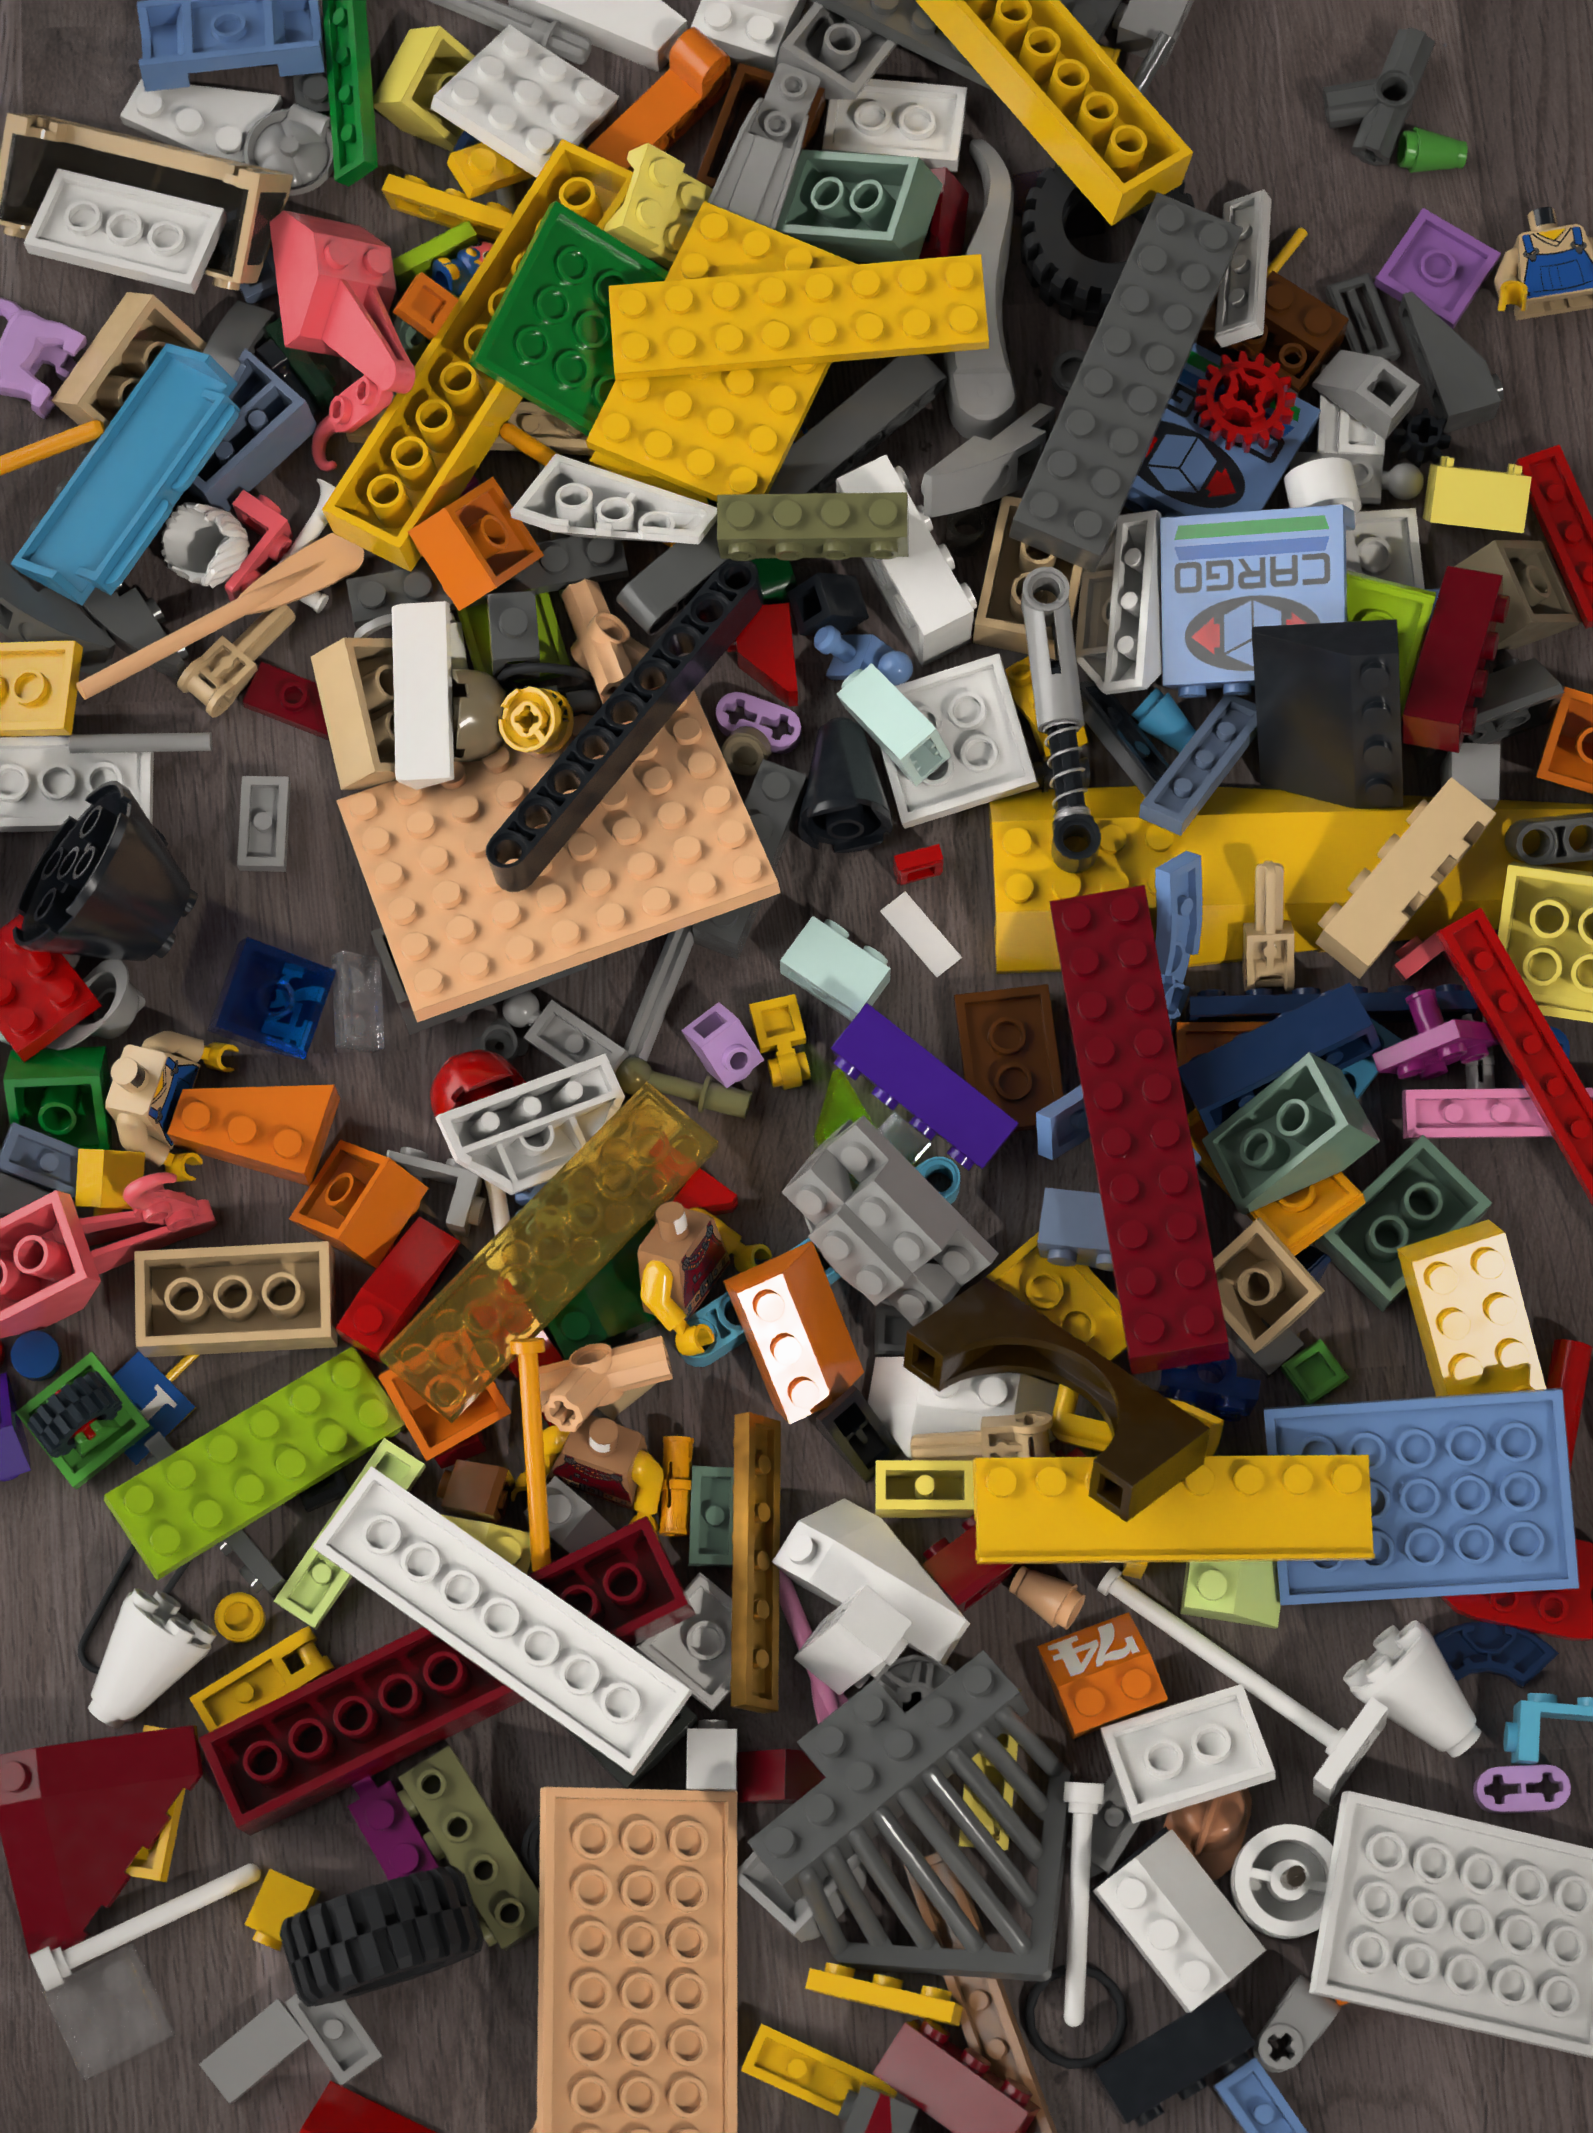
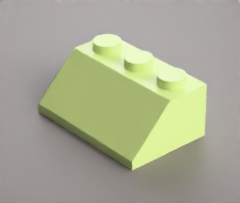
M1277 1561L1186 1563L1180 1614L1274 1629L1278 1628L1281 1605Z

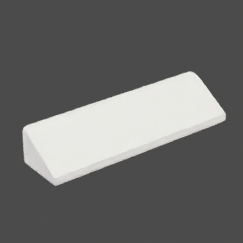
M441 601L395 605L392 607L395 777L399 783L418 790L454 780L450 603Z

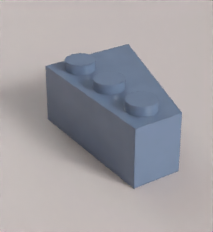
M246 348L238 359L240 366L232 377L238 385L229 396L241 409L239 416L191 486L187 489L201 504L217 507L227 512L233 508L232 503L243 490L249 493L310 437L317 427L307 402Z
M1045 1187L1037 1241L1040 1257L1047 1258V1261L1054 1265L1074 1266L1079 1264L1113 1272L1100 1193Z

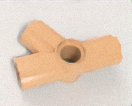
M583 579L581 582L569 584L561 594L577 637L570 650L574 660L591 673L601 701L604 704L649 651V648L630 636L629 629L622 620L610 613L598 582Z
M658 1336L611 1348L610 1345L605 1343L589 1344L574 1351L568 1360L539 1367L541 1411L544 1412L546 1420L555 1424L561 1432H576L597 1407L612 1404L623 1395L624 1391L673 1379L669 1355L663 1337Z

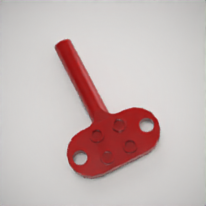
M1557 1339L1554 1340L1546 1389L1563 1388L1569 1467L1571 1472L1593 1347L1579 1341ZM1576 1539L1579 1588L1440 1597L1454 1612L1473 1620L1500 1626L1506 1625L1569 1641H1590L1593 1639V1602L1591 1599V1590L1593 1588V1543Z

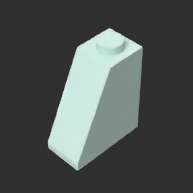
M872 663L864 670L858 669L844 680L841 686L842 689L836 694L844 708L915 786L919 785L951 757L934 725Z

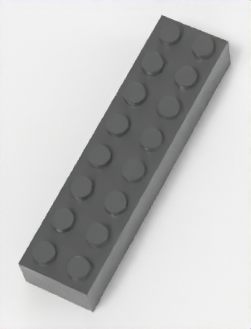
M1157 192L1015 513L1009 537L1095 573L1235 253L1243 230L1242 227Z

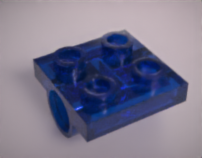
M1229 1351L1230 1359L1189 1365L1185 1369L1171 1368L1161 1370L1156 1381L1155 1391L1165 1398L1182 1401L1199 1409L1211 1410L1212 1415L1224 1421H1240L1241 1415L1250 1416L1259 1397L1261 1381L1236 1377L1237 1363L1233 1354ZM1202 1370L1211 1371L1217 1376L1219 1382L1214 1384L1207 1383L1199 1377L1198 1372Z

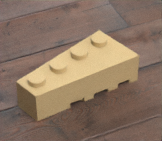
M1451 777L1430 803L1423 799L1406 819V822L1411 826L1401 838L1394 833L1377 853V856L1382 860L1376 868L1370 872L1365 867L1347 889L1353 895L1345 905L1341 907L1335 902L1318 922V925L1324 930L1315 943L1360 979L1476 843L1496 815V812Z

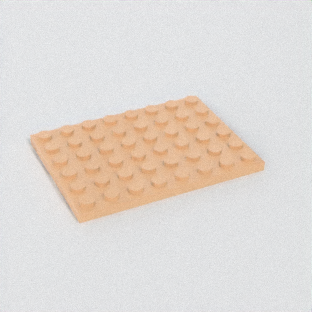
M694 690L529 887L519 892H509L497 885L486 855V846L492 836L594 715H585L583 713L574 716L573 730L565 746L555 753L545 755L525 753L514 750L507 743H504L496 752L482 758V761L454 762V780L418 790L394 780L336 800L417 1023L780 894L778 880ZM627 721L622 724H629L633 721ZM598 755V756L594 757L593 759L601 758V757H603L604 755ZM576 789L568 790L563 794H569L571 792H574ZM547 824L538 825L534 829H540ZM511 859L507 861L505 864H511L517 861L518 859Z

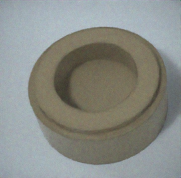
M747 726L739 727L732 731L724 742L722 755L730 770L739 775L752 776L757 774L763 759L769 760L771 745L768 738L760 730Z

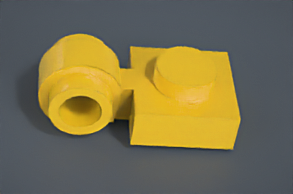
M792 994L749 1004V1012L760 1054L777 1051L775 1058L767 1060L773 1088L782 1086L783 1090L803 1086L802 1081L811 1079L805 1052L796 1053L795 1048H792L793 1046L806 1044L807 1039L796 995Z

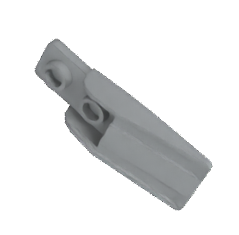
M780 63L777 66L764 100L762 97L757 99L742 124L708 199V203L773 230L776 229L800 156L809 119L808 113L820 85L819 76L786 63Z

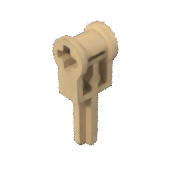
M288 605L265 611L233 643L222 635L201 657L188 665L179 677L177 687L183 693L190 692L206 706V713L212 718L218 717L231 706L236 697L252 682L257 671V665L254 661L295 621L296 616Z
M1264 861V863L1258 864L1255 868V923H1243L1242 972L1244 991L1270 987H1284L1285 991L1294 990V930L1291 921H1283L1284 867L1282 864L1274 863L1273 861Z
M1029 1411L1015 1415L982 1417L980 1431L915 1434L911 1438V1456L913 1460L969 1461L975 1458L1056 1457L1054 1453L1050 1452L1048 1430L1053 1426V1419L1046 1412ZM1031 1437L1033 1438L1034 1447L1031 1445Z

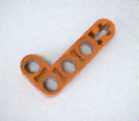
M697 27L689 28L677 39L670 51V69L586 150L634 172V169L627 161L630 150L650 143L666 152L727 91L731 82L729 55Z

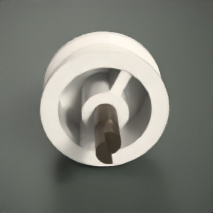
M1294 1824L1270 1827L1249 1840L1235 1858L1230 1877L1232 1898L1243 1919L1260 1933L1278 1939L1300 1938L1320 1928L1333 1850L1332 1844L1318 1832Z

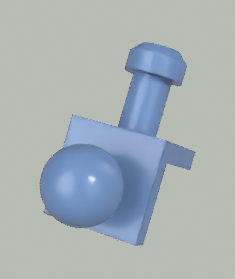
M832 625L820 628L815 634L814 647L823 654L831 653L834 655L826 674L831 680H845L858 669L864 670L871 663L894 686L907 682L912 675L913 664L909 656L904 652L895 651L873 634L841 635L840 631Z

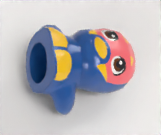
M478 242L460 250L457 253L456 259H435L432 265L433 280L459 298L494 243Z

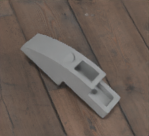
M1038 403L991 440L974 435L924 473L921 483V492L924 495V515L933 518L975 508L997 500L1029 484L1053 430L1055 407Z

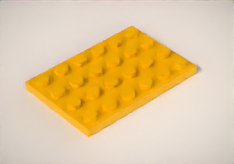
M703 201L665 281L858 264ZM832 362L615 380L586 439L587 448L716 502L717 495L769 494Z

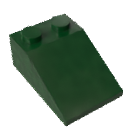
M654 1219L563 1253L522 1275L525 1286L564 1360H568L574 1351L589 1344L605 1343L613 1348L661 1323L653 1314L644 1312L640 1296L641 1283L637 1254L639 1246L656 1225Z

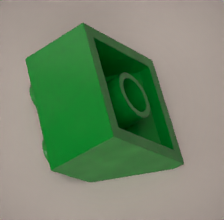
M106 1046L75 1047L62 1050L42 1049L26 1062L21 1060L15 1050L10 1051L3 1078L10 1124L13 1122L80 1149L112 1150V1116L105 1108V1101L111 1087Z

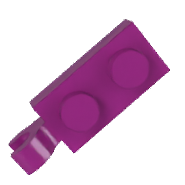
M369 1776L352 1784L360 1799L347 1807L388 1880L440 1867L415 1821L411 1818L398 1797V1791L392 1781L378 1788L373 1777Z

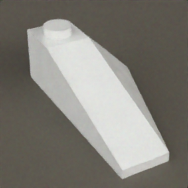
M556 453L510 510L511 518L552 532L575 537L700 544L717 521V507Z
M845 1498L798 1520L772 1561L794 1583L837 1607L866 1584L913 1622L902 1636L908 1641L907 1646L943 1666L970 1625V1622L928 1575L886 1522L879 1516Z

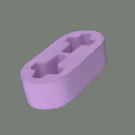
M741 692L728 693L717 704V726L727 737L739 727L756 728L765 734L771 745V753L776 754L789 753L800 742V719L795 712L788 708ZM737 706L743 707L744 716L754 720L755 723L739 719L736 725L730 724L729 715L725 712H734ZM781 721L788 723V732L791 735L783 734L780 740L773 738L772 729L762 726V724H766L771 727H778Z
M1553 1765L1504 1766L1490 1768L1479 1775L1474 1783L1473 1794L1480 1808L1488 1813L1547 1812L1559 1808L1567 1801L1570 1796L1571 1785L1565 1772ZM1542 1774L1548 1775L1550 1783L1559 1785V1792L1551 1795V1802H1545L1542 1793H1527L1526 1785H1535L1541 1782ZM1493 1777H1499V1782L1503 1786L1517 1785L1518 1794L1505 1795L1501 1799V1804H1495V1799L1492 1795H1485L1484 1787L1492 1784Z

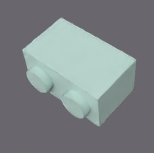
M812 916L781 958L780 973L850 1021H853L866 1003L870 1006L874 1004L890 982L891 968L886 965L888 960L876 949L868 945L861 949L848 940V932L834 921L826 919L823 923Z

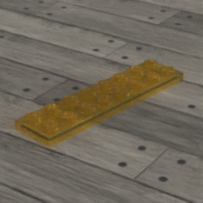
M646 1082L379 1354L380 1360L448 1421L453 1423L518 1356V1354L510 1353V1340L535 1338L652 1218L657 1208L666 1203L719 1148L718 1141L649 1082Z

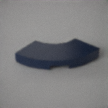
M1487 1622L1463 1623L1443 1630L1433 1636L1456 1681L1461 1680L1467 1675L1487 1672L1506 1677L1518 1687L1523 1688L1559 1654L1547 1642L1527 1630Z

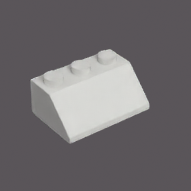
M1173 1829L1169 1830L1093 1890L1186 2013L1192 2012L1266 1951Z

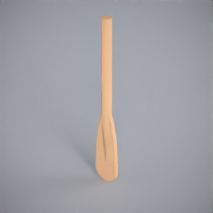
M332 532L273 567L253 582L237 599L76 683L77 689L86 700L245 615L272 610L325 589L356 573L363 563L364 550L362 547Z

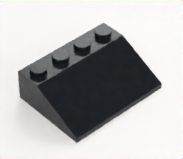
M1397 619L1252 627L1260 784L1355 809L1403 807Z

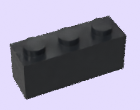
M1223 1991L1199 2005L1192 2012L1184 2014L1092 2072L1122 2123L1127 2124L1135 2120L1140 2128L1165 2112L1160 2103L1177 2093L1181 2101H1184L1207 2087L1208 2085L1203 2077L1220 2067L1226 2075L1251 2060L1246 2050L1256 2045Z

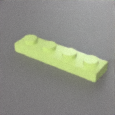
M385 1438L274 1600L277 1605L317 1630L352 1576L321 1555L312 1546L371 1466L408 1492H410L426 1468L424 1463Z

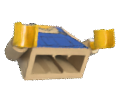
M1542 207L1531 211L1528 214L1531 231L1518 235L1514 248L1505 252L1494 278V285L1499 296L1498 311H1505L1507 304H1514L1515 319L1522 320L1593 308V238L1588 237L1583 226L1579 224L1558 227L1555 211L1552 207Z
M163 1031L145 1039L141 1047L127 1044L123 1049L121 1058L111 1068L113 1081L105 1101L106 1110L116 1122L121 1145L127 1151L145 1152V1161L157 1167H160L162 1164L165 1165L166 1172L177 1176L176 1182L195 1181L196 1178L186 1173L185 1163L192 1166L202 1165V1158L194 1152L179 1154L169 1152L170 1149H173L174 1144L167 1135L182 1089H193L201 1067L197 1062L203 1059L206 1067L211 1070L232 1072L234 1068L223 1066L221 1056L225 1050L239 1053L238 1048L232 1044L212 1042L205 1046L204 1040L172 1031Z

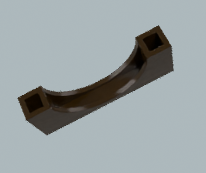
M987 1277L907 1331L903 1367L939 1392L954 1383L979 1375L1020 1373L1058 1382L1090 1401L1104 1417L1113 1439L1107 1448L1093 1461L1088 1496L1126 1523L1204 1464L1210 1432L1208 1426Z

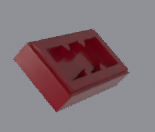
M261 661L242 701L244 708L329 741L317 683Z

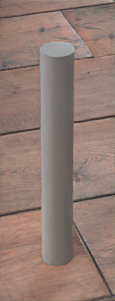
M212 733L72 734L69 736L70 753L212 751Z

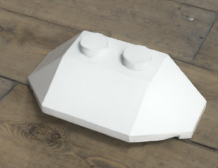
M1157 510L1120 515L1095 573L1083 569L1075 646L1077 663L1096 683L1101 692L1106 695L1148 689L1163 672L1160 518H1162V515Z
M605 1053L444 1112L435 1118L456 1163L506 1193L513 1195L596 1163L625 1095Z
M875 1357L868 1404L907 1458L912 1459L910 1444L911 1438L915 1434L980 1431L982 1417L1015 1415L1029 1411L1046 1412L1051 1416L1053 1413L1059 1386L1027 1374L993 1373L979 1375L954 1383L939 1392L904 1368V1357ZM1048 1429L1049 1441L1051 1443L1056 1438L1053 1436L1051 1429ZM1031 1437V1445L1034 1447L1033 1438Z

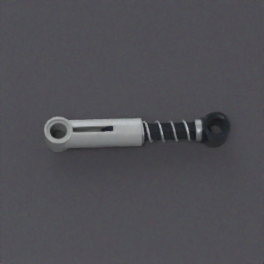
M1040 567L1030 572L1023 582L1021 610L1025 623L1037 728L1039 732L1048 735L1044 744L1050 749L1051 757L1048 759L1047 765L1053 772V778L1049 784L1055 790L1056 796L1052 802V806L1056 811L1053 816L1054 821L1052 822L1053 839L1051 855L1054 863L1060 869L1068 873L1078 874L1087 871L1094 865L1099 853L1101 833L1094 817L1091 816V810L1085 806L1084 793L1088 789L1083 788L1081 772H1084L1086 769L1080 766L1079 752L1083 748L1078 747L1076 734L1084 726L1085 722L1069 603L1070 586L1067 578L1061 571L1053 567ZM1045 590L1052 592L1057 599L1052 603L1045 604L1038 602L1033 595L1038 591ZM1049 626L1052 627L1056 659L1050 661L1046 627ZM1071 836H1079L1088 843V848L1084 851L1073 852L1064 845L1063 841Z

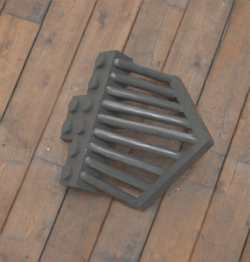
M984 1650L906 1713L903 1712L876 1679L861 1689L797 1741L802 1751L825 1779L747 1841L794 1903L802 1896H805L829 1951L842 1966L855 1970L1040 1982L1047 1981L1051 1977L1070 1819L1068 1802H1063L1064 1782H1074V1778L1061 1760L1021 1718L1029 1712V1709L1020 1691ZM1002 1733L1010 1735L1046 1773L1049 1779L1047 1797L998 1741L997 1737ZM977 1753L992 1763L1028 1805L1033 1814L1044 1822L1041 1843L973 1761L972 1757ZM954 1773L972 1790L1025 1855L1027 1860L1038 1869L1036 1892L947 1778ZM931 1792L1015 1897L1022 1909L1032 1919L1030 1939L922 1798ZM905 1813L931 1843L1014 1953L993 1951L983 1940L897 1819ZM878 1834L882 1836L902 1860L965 1950L940 1947L928 1925L873 1843L872 1839ZM857 1854L916 1946L892 1944L850 1869L847 1860L852 1855ZM829 1874L837 1885L868 1943H852L846 1940L823 1889L822 1880Z

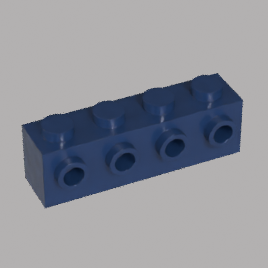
M1349 982L1337 989H1330L1322 993L1317 999L1295 1010L1281 1013L1275 1020L1259 1028L1237 1035L1232 1041L1208 1053H1202L1193 1057L1188 1063L1178 1067L1189 1097L1208 1133H1211L1309 1052L1343 1070L1383 1050L1370 1017Z

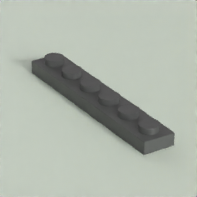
M572 536L536 543L544 556L489 593L534 590L536 595L565 589L569 584L581 582L583 579L599 583L629 577L623 542L618 539ZM429 564L415 566L412 572L399 569L346 579L356 629L377 617L392 614V607L399 604L446 601L450 603V611L458 610L451 598L444 592L442 584ZM486 595L465 608L487 604Z

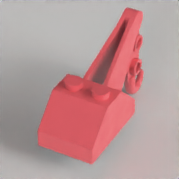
M283 210L269 224L284 345L287 348L344 358L364 374V376L341 392L339 396L333 398L329 408V415L320 421L313 434L312 456L314 462L320 470L330 472L337 467L335 461H328L326 458V446L330 437L335 433H352L390 405L393 392L408 393L415 381V368L407 356L388 315L396 292L391 248L361 226Z
M160 1172L140 1177L125 1188L123 1199L132 1207L133 1211L79 1218L71 1194L55 1190L1 1218L0 1339L45 1329L84 1309L101 1283L99 1275L134 1260V1251L158 1250L177 1241L211 1230L216 1226L217 1222L209 1201L206 1199L196 1200L194 1197L186 1195L185 1192L165 1189L162 1184L175 1183L177 1176L173 1173ZM130 1237L92 1251L89 1246Z

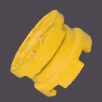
M531 686L515 689L507 695L501 705L504 710L502 719H498L499 731L505 743L514 750L542 755L555 753L565 746L572 734L574 725L573 710L568 700L558 691ZM562 700L563 704L559 707L558 703ZM565 709H567L568 716L563 714ZM563 718H568L569 722L563 721Z

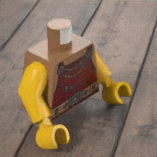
M666 1202L657 1208V1223L641 1243L637 1253L641 1283L640 1296L644 1312L653 1314L668 1331L673 1329L677 1333L675 1344L678 1352L685 1356H693L705 1352L702 1346L712 1344L714 1342V1334L706 1324L690 1327L687 1322L730 1264L729 1254H734L735 1267L742 1273L757 1266L754 1258L759 1260L771 1259L772 1253L764 1244L744 1245L740 1242L741 1235L702 1208L694 1207L687 1209L678 1202Z
M591 1414L576 1432H561L556 1425L543 1430L545 1473L549 1480L556 1476L568 1487L633 1511L636 1510L637 1514L629 1524L647 1516L658 1533L659 1525L656 1519L652 1517V1514H656L658 1510L664 1474L660 1464L648 1452L645 1437L640 1432L618 1425L611 1419L599 1418ZM526 1471L521 1473L516 1479L511 1492V1501L513 1502L519 1491H527Z

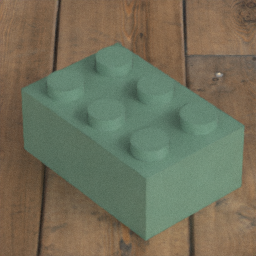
M802 150L775 230L851 262L881 263L919 259L943 184L920 157Z
M1422 1135L1362 1192L1366 1203L1318 1238L1314 1245L1320 1251L1329 1255L1331 1262L1383 1313L1407 1290L1397 1248L1475 1224L1485 1215L1492 1202Z

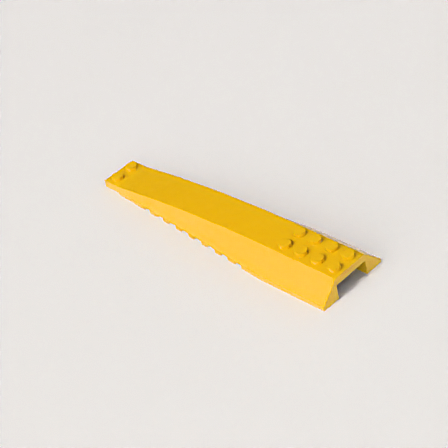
M1137 786L1086 788L1088 791L1084 793L1085 806L1091 810V816L1094 817L1095 823L1099 827L1101 841L1098 857L1094 865L1087 871L1078 874L1068 873L1060 869L1054 863L1051 855L1053 839L1052 822L1054 821L1053 816L1056 811L1052 806V802L1056 798L1054 789H1048V792H1042V789L1027 790L989 802L996 917L994 926L996 974L1061 972L1049 901L1145 885L1154 939L1156 940L1157 901L1155 868L1185 851L1201 855L1203 897L1198 954H1190L1188 967L1242 961L1243 923H1255V868L1258 864L1264 863V861L1280 863L1284 867L1283 921H1291L1294 930V953L1314 950L1326 952L1315 943L1324 930L1318 925V922L1335 902L1341 907L1345 905L1353 895L1347 889L1365 867L1370 872L1376 868L1382 860L1377 856V853L1394 833L1401 838L1411 826L1406 822V819L1423 799L1430 803L1434 797L1403 795V807L1355 809L1283 790L1217 787L1180 836L1139 818L1140 804L1145 799V796ZM1499 800L1493 810L1496 812V815L1476 843L1393 941L1411 940L1416 935L1422 941L1427 940L1439 929H1443L1480 907L1493 929L1498 930L1508 864L1513 861L1522 862L1513 858L1506 850L1505 834L1509 827L1522 819L1593 812V804ZM1583 825L1575 827L1570 833L1569 842L1573 850L1581 848L1586 842L1587 833ZM1536 829L1529 831L1523 838V850L1528 855L1535 852L1540 845V835ZM1071 836L1063 841L1064 845L1073 852L1084 851L1088 848V843L1079 836ZM1593 860L1544 865L1593 872Z

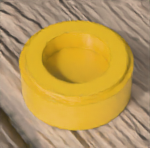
M237 1592L226 1596L220 1601L215 1610L214 1619L218 1631L227 1640L234 1643H247L254 1640L262 1632L266 1617L263 1606L255 1597L247 1593Z

